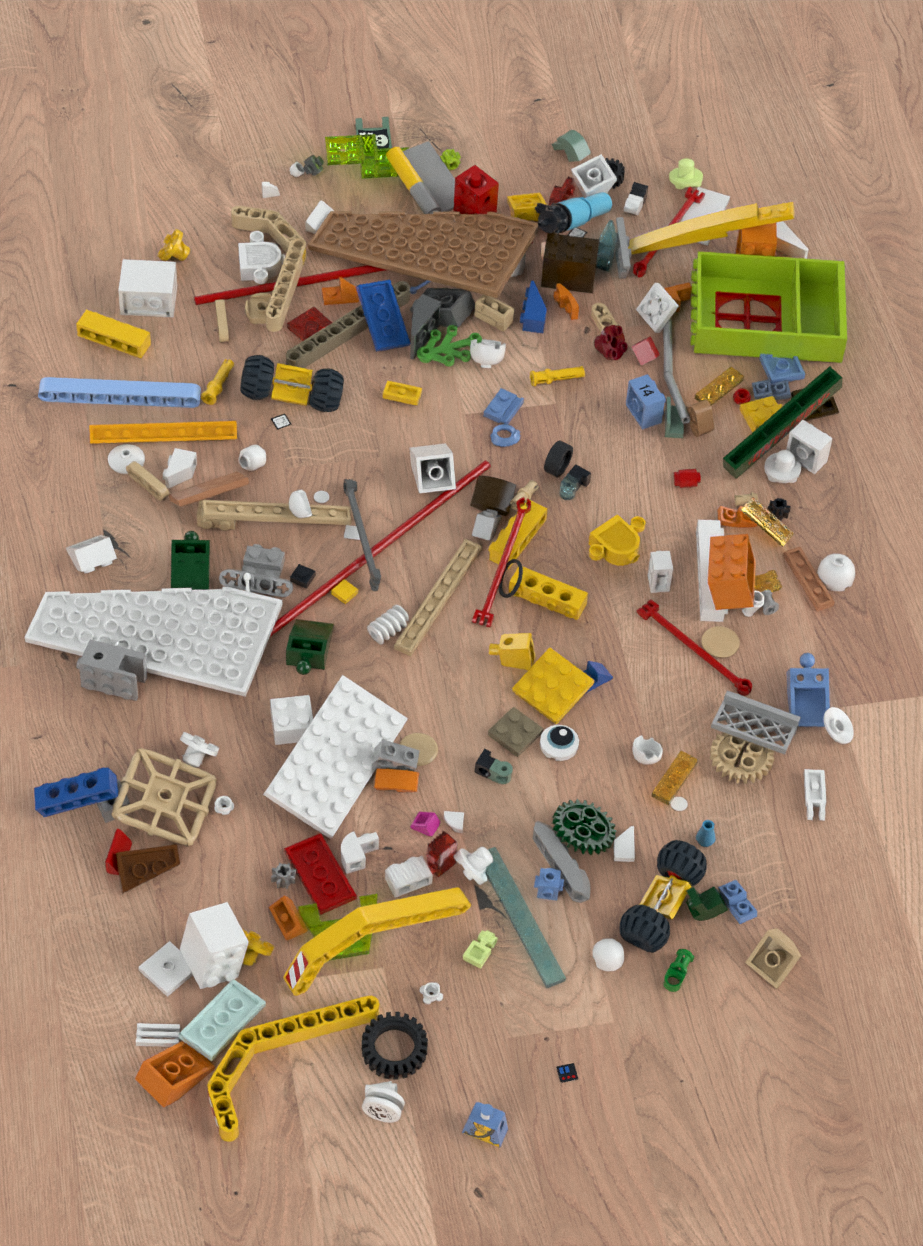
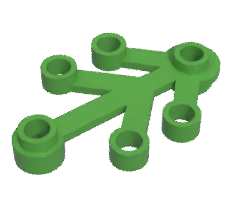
M449 325L441 345L434 348L436 342L441 339V332L435 329L431 331L430 340L427 345L418 349L417 357L423 363H429L434 360L448 367L454 365V357L461 359L463 362H468L471 359L469 350H462L460 352L454 349L465 346L470 347L471 340L477 339V343H481L482 337L479 333H472L467 339L450 343L453 337L457 335V327Z

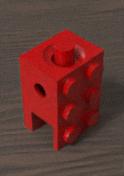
M473 165L455 177L453 212H460V214L497 213L499 183L478 166Z

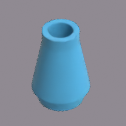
M705 820L696 834L697 842L703 847L711 846L716 840L714 823L711 820Z

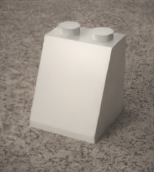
M446 443L410 448L411 467L419 493L456 489L453 453Z

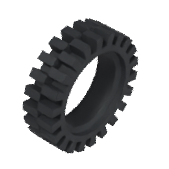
M386 1012V1017L380 1014L377 1021L373 1018L370 1021V1026L367 1024L365 1032L362 1034L361 1049L366 1065L369 1064L371 1071L376 1070V1075L381 1076L384 1073V1078L389 1079L390 1075H394V1080H398L399 1075H402L403 1079L407 1078L409 1072L411 1075L415 1074L416 1068L419 1070L422 1067V1062L424 1063L426 1060L428 1047L427 1033L423 1030L421 1023L417 1024L416 1018L412 1017L411 1020L409 1019V1014L405 1013L403 1017H400V1012H395V1016H391V1012ZM389 1030L405 1032L413 1040V1052L407 1058L400 1061L384 1059L376 1051L375 1042L377 1038Z

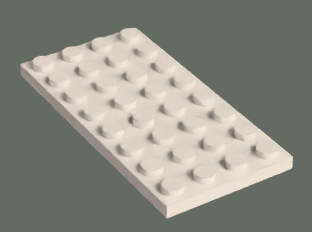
M342 675L263 795L331 839L377 768L371 766L375 747L382 739L393 742L408 718Z

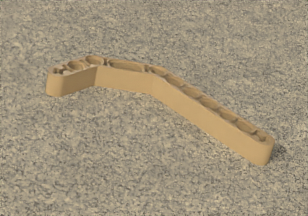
M235 206L231 209L232 226L234 228L268 233L286 252L266 310V328L272 332L279 331L283 326L306 260V241L277 211Z

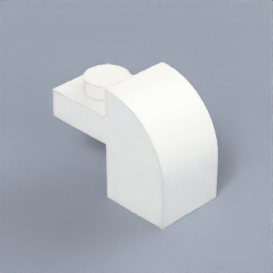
M351 832L343 839L341 844V863L346 874L364 869L366 864L364 854L379 849V837L376 832L366 833L358 838L355 832Z

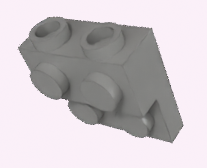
M259 544L247 546L242 571L280 578L285 562V552H282L277 547H273L271 550L265 549ZM242 578L243 585H246L245 579ZM252 579L249 580V586L252 584ZM266 579L260 583L261 588L269 589L271 586L270 582ZM274 581V582H275V586H274V589H273V590H275V589L277 588V586H276L277 581Z

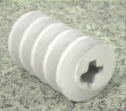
M396 604L392 609L383 613L381 617L371 622L367 626V630L371 637L378 644L382 645L384 640L387 641L390 639V636L395 635V631L400 632L401 627L405 628L407 626L406 621L409 620V616L400 605Z

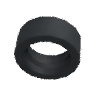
M561 440L557 441L546 457L544 471L557 478L560 477L571 461L573 447Z

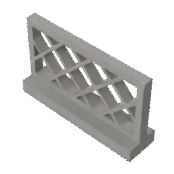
M727 691L711 724V728L785 755L793 736L797 732L801 717ZM738 718L740 722L733 723L731 719ZM726 720L728 724L723 725L717 722ZM755 724H756L757 727L759 728V729H754V730H752V729L750 728V725H755ZM744 727L746 731L742 732L737 728ZM775 731L777 736L771 737L768 732ZM763 734L765 738L761 739L756 735ZM781 740L784 744V747L775 744V741Z

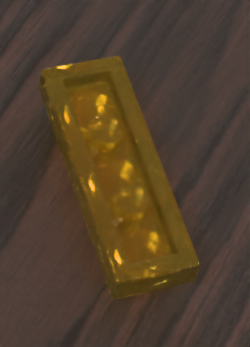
M731 366L695 394V399L698 402L707 400L712 406L743 382L744 375Z
M754 497L741 509L745 515L782 547L795 534Z
M680 751L653 790L651 797L669 806L697 765L698 759Z

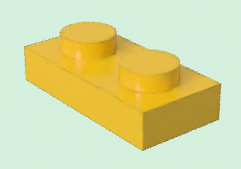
M387 380L383 391V398L417 406L422 394V388Z

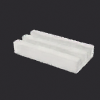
M137 1023L136 1046L172 1047L179 1043L180 1024ZM141 1037H154V1038L167 1037V1038H175V1039H141Z

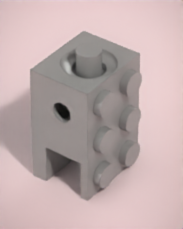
M91 639L76 665V668L80 669L81 687L100 691L107 695L119 696L127 700L137 701V681L145 683L147 679L146 653Z

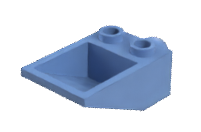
M804 653L800 657V664L804 668H790L786 672L789 713L801 717L798 727H825L824 713L830 708L829 668H811L815 664V658L810 653ZM797 676H803V680L798 681ZM816 676H821V681H818Z

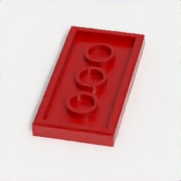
M321 833L284 848L287 858L293 868L296 869V874L320 915L357 900L355 891Z

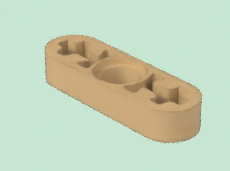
M224 299L215 300L219 341L229 342Z
M596 303L592 306L591 316L600 332L606 327L602 324L603 322L617 325L605 304Z
M133 461L126 466L129 476L155 498L162 501L169 495L167 487L139 463Z

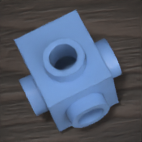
M553 868L540 869V876H535L534 888H538L537 898L557 901L558 891H563L564 879H560V870Z

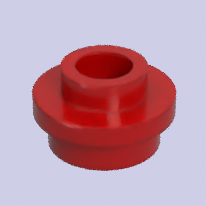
M737 389L733 394V401L738 405L748 403L751 400V395L747 389Z

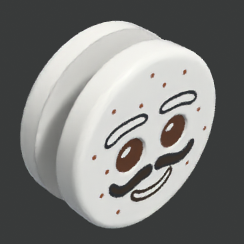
M372 1087L366 1092L362 1109L369 1117L375 1120L393 1123L400 1119L405 1101L398 1093L390 1089Z

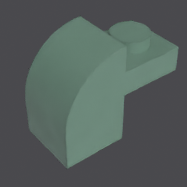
M570 130L564 135L559 136L557 141L552 144L554 150H565L569 162L580 161L591 154L587 142L575 130Z

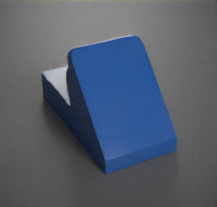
M587 662V668L583 672L594 679V684L587 692L613 679V676L602 663Z

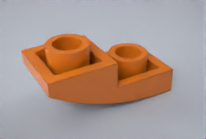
M560 283L556 284V291L553 292L555 302H558L560 308H565L571 320L578 319L579 306L574 296Z
M720 506L717 509L720 525L737 528L758 526L757 510L740 506L738 510Z
M376 769L374 788L376 790H396L399 793L417 792L419 773L398 769Z

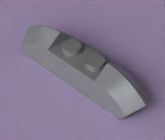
M536 821L533 830V840L550 867L561 871L560 879H564L563 887L571 899L579 903L589 900L590 882L585 870L579 869L577 861L570 857L567 846L560 842L562 837H556L557 831H554L551 826L543 822Z

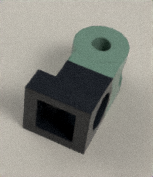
M484 748L475 763L474 773L499 784H507L511 781L512 765L509 762L499 761L491 757V751Z

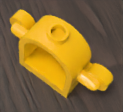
M617 514L591 531L588 543L590 545L589 557L595 561L604 558L607 562L617 566L637 562L640 557L638 554L640 545L638 533L645 529V519L635 516L631 519L629 525Z

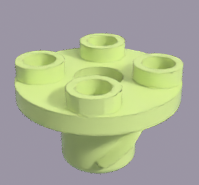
M681 159L678 163V168L673 169L669 173V180L675 185V188L684 189L685 187L701 186L703 173L694 168L695 163L692 159Z

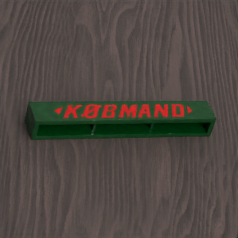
M829 366L723 458V468L737 479L787 436L802 420L809 417L842 388L843 377Z

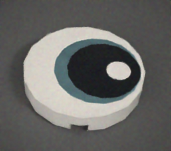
M553 725L545 729L541 734L540 748L546 757L554 758L556 761H564L576 754L579 738L577 733L570 727Z

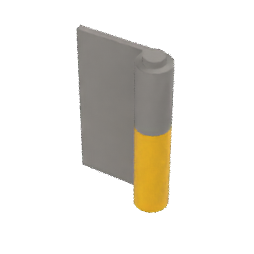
M429 141L402 151L400 147H393L387 152L386 158L424 214L453 210L455 178Z

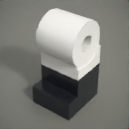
M637 182L633 183L632 190L624 206V212L634 215L639 214L647 199L649 186Z

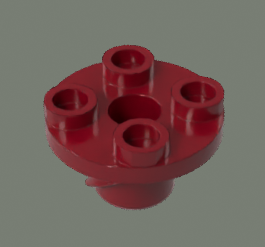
M620 325L604 327L601 334L594 340L595 349L610 361L620 359L628 349L623 329Z

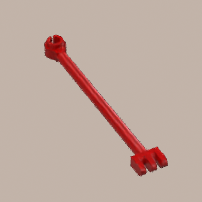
M689 187L685 192L687 201L669 225L679 223L693 202L701 203L705 193L701 192L698 196L699 190L696 189L693 192V188ZM658 250L649 251L643 260L634 263L633 274L637 276V271L639 278L646 274L647 264Z
M525 497L520 498L516 503L517 515L482 611L475 610L472 623L476 624L478 617H480L479 625L483 626L485 619L488 620L486 627L490 628L492 625L494 614L489 613L523 518L532 508L531 501L527 498V508L521 509L525 505Z
M650 599L647 601V604L642 605V608L637 609V614L644 620L652 617L735 684L734 686L738 694L747 696L751 693L752 683L749 679L738 678L657 612L659 611V605Z

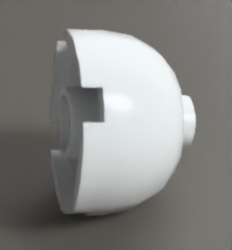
M477 339L471 340V357L475 362L480 363L481 367L491 368L492 365L502 361L506 343L501 345L500 341L482 339L481 343H477Z
M831 554L821 561L817 574L826 589L844 591L846 587H850L853 584L855 566L847 556Z

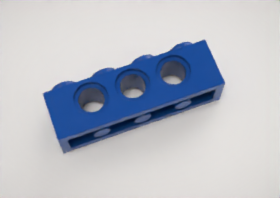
M109 767L99 768L97 771L90 773H81L72 778H63L54 783L42 784L34 788L35 810L43 817H48L117 798V775Z

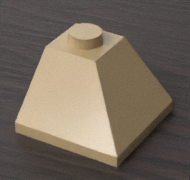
M776 928L766 932L745 963L778 989L801 955L794 942Z

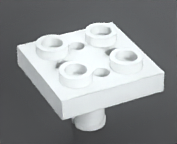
M654 283L636 310L654 332L660 333L678 308V304L659 283Z

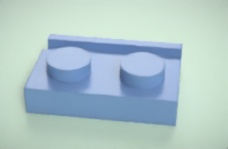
M501 388L485 409L483 416L497 423L501 422L508 425L524 403V398L521 397L520 399L517 395Z

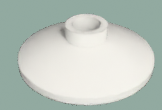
M131 444L119 445L112 449L108 455V464L111 469L121 474H128L126 466L133 461H136L141 466L145 462L143 451Z
M831 707L827 709L824 713V725L828 734L840 744L849 743L854 735L850 719L838 708Z

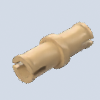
M530 480L524 488H520L517 495L510 501L511 507L517 510L516 503L522 497H525V502L527 498L530 500L531 495L538 490L539 486H536L538 484Z

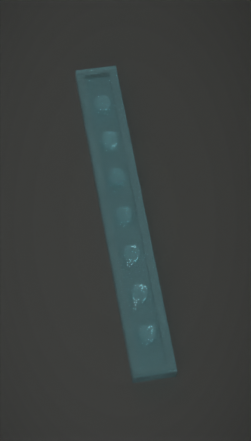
M496 847L487 849L493 857V862L486 867L485 873L546 989L565 982L566 977L498 850Z

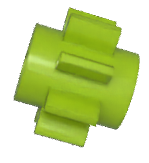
M447 149L440 156L448 170L456 169L461 163L459 160L461 156L459 152L455 153L454 149Z

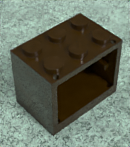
M547 233L541 287L556 289V284L560 283L569 291L593 294L600 239Z

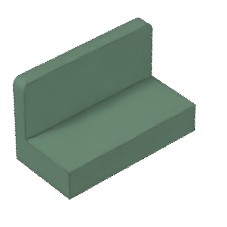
M667 396L665 406V437L683 438L684 423L681 421L676 406L671 405V397Z

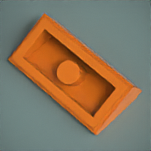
M284 895L268 907L286 940H290L308 931L296 906L289 897Z

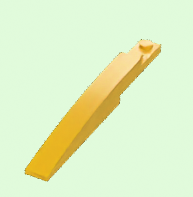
M793 202L758 208L757 203L699 216L629 240L628 249H631V255L728 237V231L794 219Z

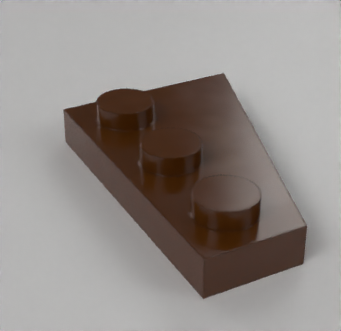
M177 844L116 853L122 894L180 865Z

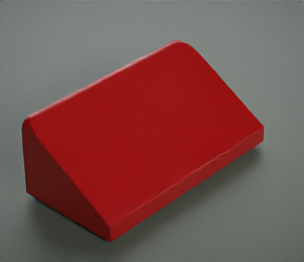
M118 828L115 831L105 866L107 873L119 876L116 853L130 851L132 841Z

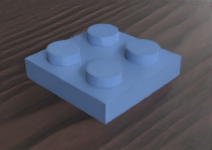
M760 354L759 360L770 380V384L805 378V372L797 356H794L792 359L772 357L773 355Z

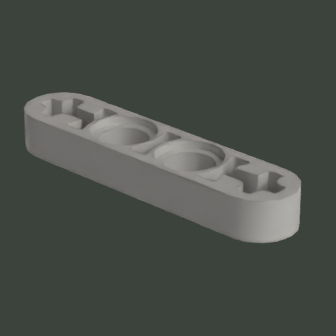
M226 569L220 573L219 581L223 586L246 590V586L242 583V578L245 573L250 572ZM230 573V577L236 578L238 577L237 574H239L238 585L235 584L237 580H230L228 583L224 576ZM250 573L252 579L250 591L287 597L293 591V584L287 579ZM264 579L268 580L271 584L268 590L261 588L260 583ZM274 581H277L276 586H282L285 583L289 590L282 593V589L276 588L275 592H273Z

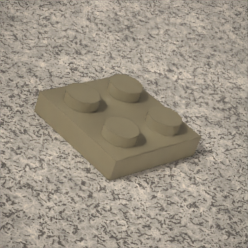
M513 707L488 730V736L518 757L543 733L544 728Z

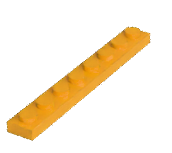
M237 420L89 425L90 444L237 439Z

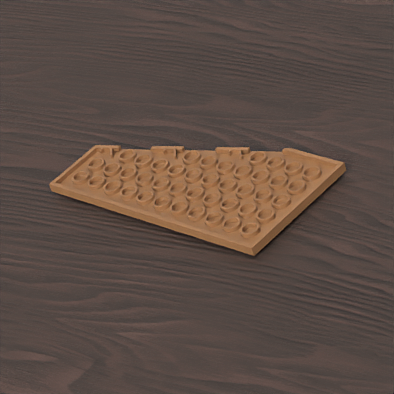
M330 211L309 242L308 249L498 298L540 230L538 223L495 212H487V214H460V212L406 214V211H379V214H352V211Z

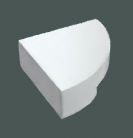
M262 182L263 198L280 196L277 186L270 184V182Z
M444 811L445 822L453 831L462 833L464 813Z

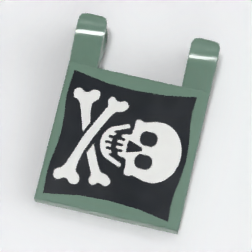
M382 117V128H363L362 118L355 119L359 157L384 156L392 149L389 117Z

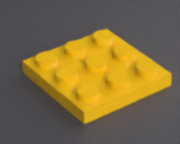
M549 647L513 686L512 692L557 725L594 684V679Z

